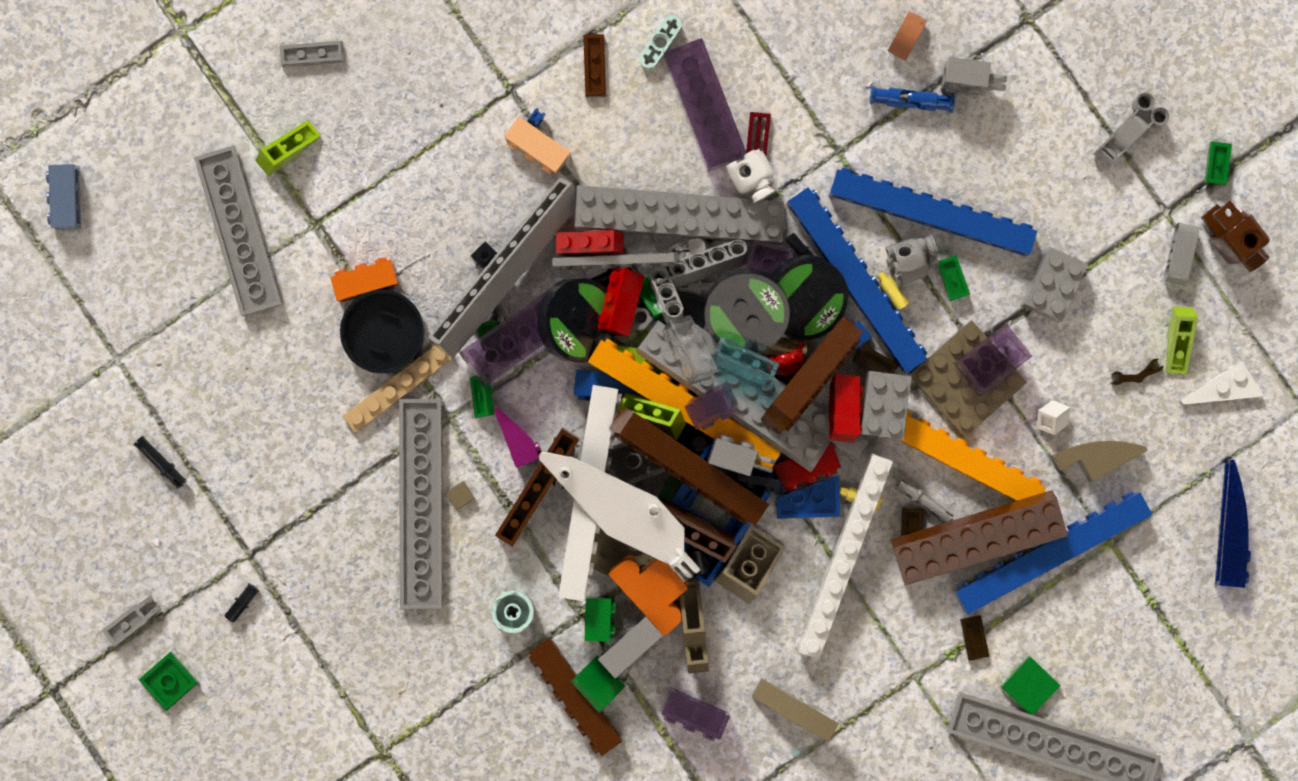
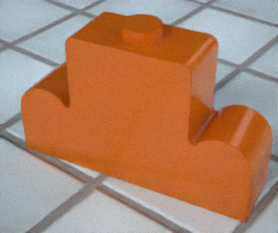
M629 555L621 558L609 569L608 575L654 626L666 636L681 622V608L673 601L687 590V581L683 582L667 563L653 558L642 569H639V562L634 556Z

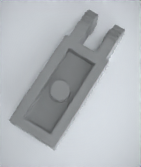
M152 596L147 597L138 605L135 604L102 630L114 647L148 623L150 618L162 610L160 606H157L146 615L141 610L154 600Z

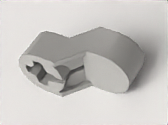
M694 238L671 246L667 253L679 252L680 259L710 249V245L705 239Z

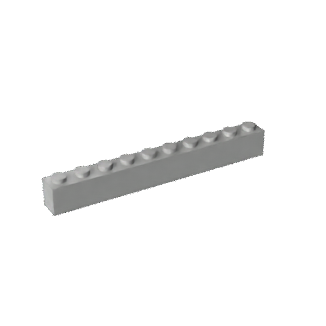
M562 178L556 181L428 336V339L443 353L454 358L461 351L466 342L474 335L480 325L488 318L494 308L501 302L508 291L513 288L517 280L526 272L531 263L540 255L545 246L573 214L576 205V188L572 183Z

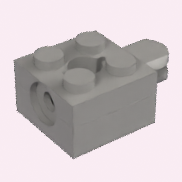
M949 57L943 65L940 90H945L947 94L955 95L958 92L966 93L968 97H978L986 89L1005 91L1006 85L1002 83L1007 82V77L990 74L991 62Z
M721 434L720 437L715 436L708 457L709 464L748 476L751 475L753 467L772 473V467L756 463L755 459L770 464H775L776 460L757 454L758 451L754 448L753 443L744 440L737 443L733 441V437Z

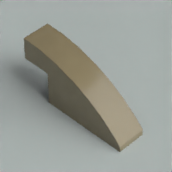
M1097 441L1063 449L1051 455V458L1058 470H1063L1078 462L1088 481L1094 482L1148 450L1145 446L1128 442Z
M696 578L687 579V590L679 596L688 674L709 672L699 580Z
M763 678L752 695L754 699L827 742L830 741L839 724L837 721L819 712L815 707Z

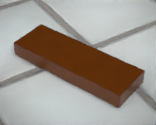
M604 34L583 35L585 98L606 97Z

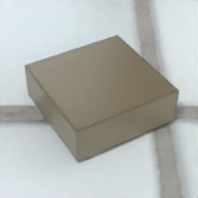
M464 481L446 492L457 510L475 499Z

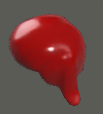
M805 343L800 344L797 349H793L792 353H784L775 358L762 356L761 359L767 362L768 368L773 374L782 378L794 376L802 367V349Z

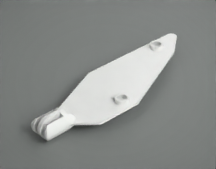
M548 452L540 453L539 460L608 536L667 563L683 582H686L687 578H691L694 576V573L700 571V568L684 551V527L657 497L573 457ZM567 471L569 474L564 475L562 472Z

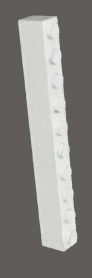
M593 385L581 462L605 472V470L610 469L611 457H607L608 449H613L615 439L614 436H611L612 430L609 427L617 416L614 415L615 406L620 407L622 394H618V389ZM575 499L558 597L584 601V597H589L591 584H587L588 575L592 576L594 563H590L591 554L596 555L598 542L594 541V535L599 533L600 526Z
M874 453L870 454L800 641L799 653L818 660L820 658L893 461Z

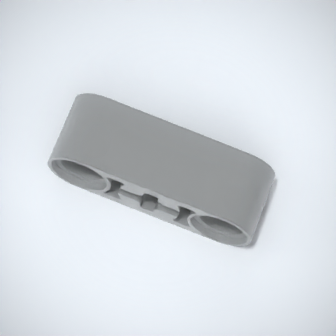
M1179 222L1176 224L1164 273V281L1184 286L1187 284L1199 236V227Z

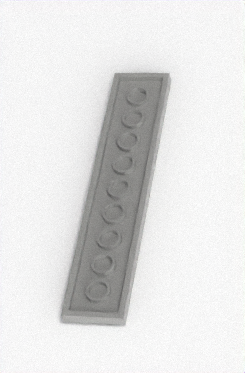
M577 185L574 228L781 244L784 202L761 200L753 203V199Z
M659 320L636 350L637 354L810 472L814 469L831 442L825 435L818 433L809 427L806 422L799 419L789 432L785 429L779 435L761 420V417L774 402L771 398L762 394L755 387L745 382Z
M399 399L400 609L443 608L442 399Z
M958 692L946 731L1098 781H1154L1161 759L1160 755L963 692Z

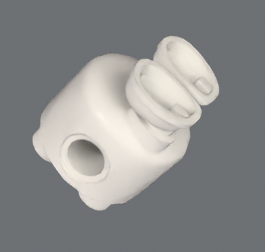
M760 149L752 150L743 156L744 160H736L726 166L727 173L739 193L747 194L753 190L757 191L752 196L753 203L764 200L779 191V188H776L773 184L775 182L773 179L774 170Z

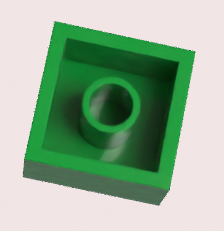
M586 597L584 641L610 642L611 637H615V623H611V615L616 613V602H612V597Z

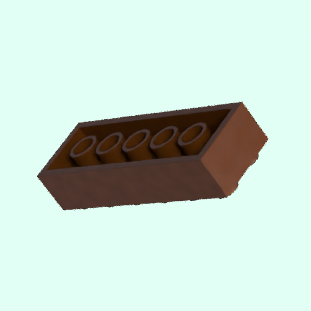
M843 316L761 417V420L779 435L785 429L789 432L860 344L861 340L858 338L863 332Z

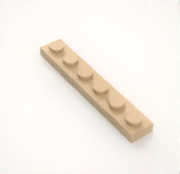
M433 346L347 412L343 418L353 431L357 433L453 358L443 353L438 347Z

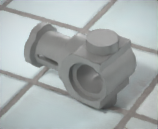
M637 307L630 335L627 338L626 336L616 335L615 338L627 347H631L635 337L638 334L642 335L645 330L650 331L656 324V321L651 318L650 313L646 309ZM640 312H644L647 315L646 322L642 324L636 322V315Z

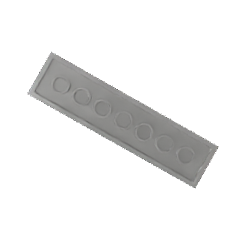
M233 145L194 157L241 316L244 317L283 305L236 147Z

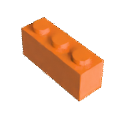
M387 258L377 259L375 264L367 266V263L357 265L355 270L347 272V269L334 272L335 276L330 277L336 300L339 303L357 298L370 291L386 290L399 286L393 261L391 259L387 260Z

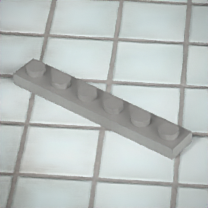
M679 252L563 256L552 258L553 266H560V270H570L572 266L578 265L580 269H592V265H600V269L612 268V264H620V268H630L634 263H640V267H652L653 263H660V266H673V262L679 261Z

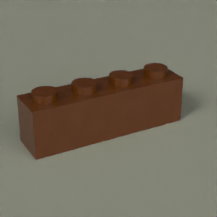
M664 498L660 500L684 527V542L723 562L727 561L737 547L733 534Z

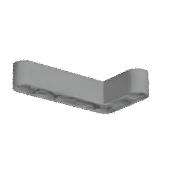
M734 240L680 258L679 261L673 262V266L659 265L650 271L651 289L667 325L678 327L684 320L683 306L675 288L744 265L747 261V245L745 242ZM669 295V296H671V297H669V298H664L663 296Z

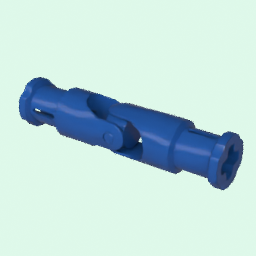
M872 85L870 104L883 103L891 107L918 108L927 111H935L937 109L953 113L955 95L944 96L938 95L936 92H917L891 87L889 89H881ZM908 95L906 103L899 96Z

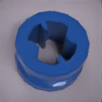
M536 108L527 122L537 128L546 114L544 112L540 113L539 109Z

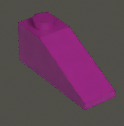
M498 407L494 408L515 467L518 468L539 460V455L542 453L539 443H534L533 439Z

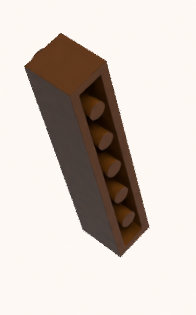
M562 427L547 452L569 457L580 437ZM542 462L538 465L495 534L497 538L512 547L555 480L554 475Z
M548 637L529 651L531 656L528 659L535 668L538 666L543 673L540 676L547 685L551 684L555 689L552 692L559 702L563 701L567 706L564 710L571 720L573 718L576 719L579 724L577 729L582 736H588L591 741L589 746L595 754L599 752L603 756L620 744L623 739L604 712H598L571 682L577 674L552 638Z

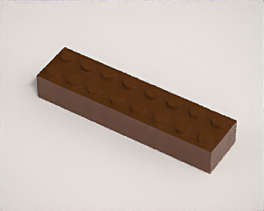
M622 407L610 425L609 429L614 431L612 436L627 445L632 443L630 448L645 457L647 456L646 459L661 467L671 476L679 479L680 482L692 488L699 495L713 502L714 505L726 511L730 516L743 524L751 523L756 526L769 506L764 500L635 412Z
M1053 490L890 539L904 585L906 586L1064 538L1068 534L1058 499Z

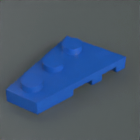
M833 476L777 497V519L840 517L839 476Z

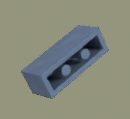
M74 164L48 165L49 171H46V182L49 184V192L46 194L47 203L50 204V212L47 214L50 228L55 230L81 229L79 167Z

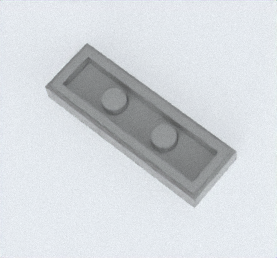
M330 41L280 45L281 66L295 67L344 63L343 42Z

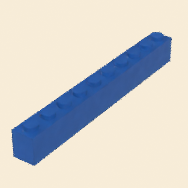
M847 168L837 169L829 192L831 197L1025 257L1031 254L1037 230L1032 229V225L1026 223L1014 224L1010 218L1001 217L998 219L992 217L993 214L987 211L975 212L970 206L961 205L959 207L953 205V201L941 198V201L933 199L931 194L921 192L920 195L914 193L913 189L901 186V188L893 186L892 182L886 180L878 182L873 180L874 177L867 174L858 176L853 174V170Z
M807 187L788 200L787 206L823 258L841 272L847 284L848 294L899 365L904 374L908 373L927 360L925 348L915 342L913 339L915 334L909 326L907 328L902 323L903 317L897 309L893 310L890 306L891 300L885 292L881 293L878 288L879 282L874 275L870 276L866 271L868 267L862 258L858 259L854 254L856 249L850 241H845L842 236L844 232L838 224L834 225L830 219L832 217L827 207L823 208L818 202L820 200L819 195L814 189L811 191Z
M1130 491L1121 496L1123 500L1117 503L1112 501L1104 505V510L1101 512L1093 511L1085 516L1086 520L1080 523L1077 520L1067 525V537L1031 547L1025 553L1021 550L1011 556L1012 560L1006 563L1003 560L993 565L994 569L988 573L984 570L975 575V580L971 582L965 580L956 585L957 589L953 592L964 613L970 614L1152 516L1153 514L1141 492L1134 493Z

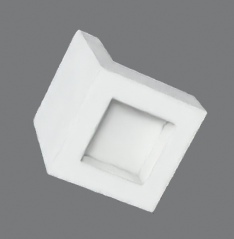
M1050 401L1038 410L1037 428L1056 435L1068 425L1070 407L1056 401Z

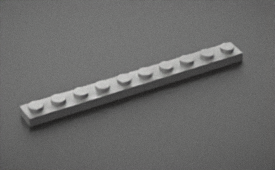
M695 323L684 338L773 401L786 387L785 384L741 354L731 352L720 346L711 337L710 333ZM811 403L799 420L806 422L809 427L818 433H822L829 439V414ZM861 436L854 443L830 440L831 443L855 459L860 456L869 442Z

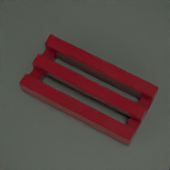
M750 112L746 154L752 150L759 149L762 118H766L763 150L760 151H763L765 156L767 155L771 114ZM754 117H758L755 148L751 149Z

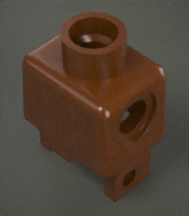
M1228 201L1222 207L1216 204L1200 217L1214 234L1208 239L1209 242L1228 264L1242 263L1248 272H1252L1270 258L1263 249L1270 242L1269 236L1252 214L1238 210L1231 201ZM1226 209L1231 210V216H1227L1225 213Z

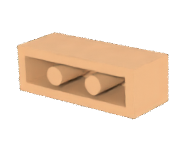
M521 117L516 119L504 136L506 141H508L506 143L507 146L514 151L519 149L524 152L523 157L532 163L536 161L541 164L540 168L549 175L551 173L557 175L571 156L568 150Z

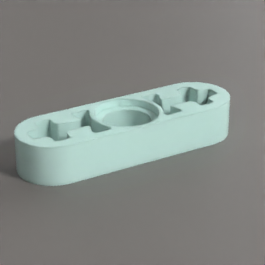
M671 15L664 19L641 53L640 64L644 69H654L679 34L681 21L677 16ZM673 21H675L677 29H671V31L669 32V36L672 37L669 38L665 34L668 30L667 23H672ZM662 37L666 40L667 44L664 48L655 46L654 42L657 38ZM652 47L657 53L653 56L654 63H648L647 65L645 64L644 57H649L652 54V50L649 49Z

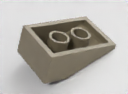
M751 525L716 577L715 582L750 604L759 595L786 547Z

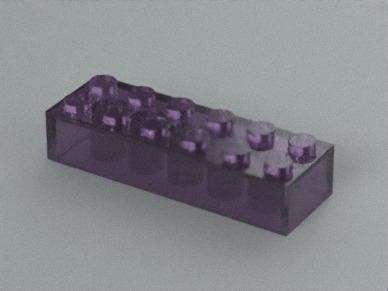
M700 38L663 52L664 62L707 173L736 160L744 159L743 156L747 154L703 39Z
M546 292L459 352L483 387L544 345L538 332L537 316L540 303Z

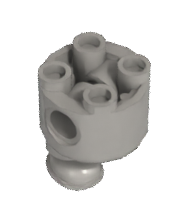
M928 235L924 239L911 238L885 247L888 256L886 262L889 270H894L895 274L893 276L897 286L926 277L928 266L930 268L939 267L937 259L938 249L932 235Z

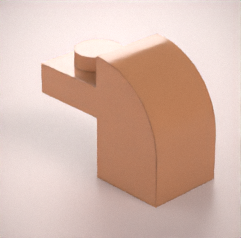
M909 11L888 52L906 61L927 20Z

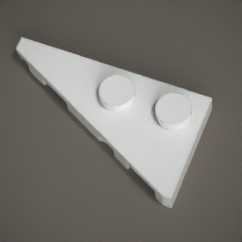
M1241 361L1179 401L1185 405L1262 397L1264 394Z

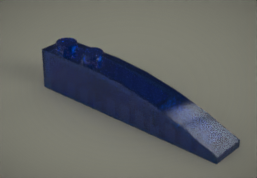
M1225 460L1214 585L1245 588L1249 581L1247 563L1251 559V551L1248 550L1249 529L1246 501L1235 460Z

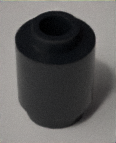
M689 545L690 548L686 550V553L700 568V571L694 573V575L708 573L711 566L709 554Z

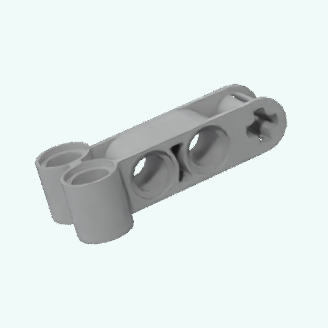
M1144 92L1134 98L1132 101L1134 113L1093 153V155H1097L1107 165V169L1149 127L1157 129L1169 121L1170 115L1167 109L1164 107H1153L1155 100L1150 93ZM1139 99L1146 100L1147 108H1142L1139 105ZM1155 113L1162 116L1161 123L1154 120Z

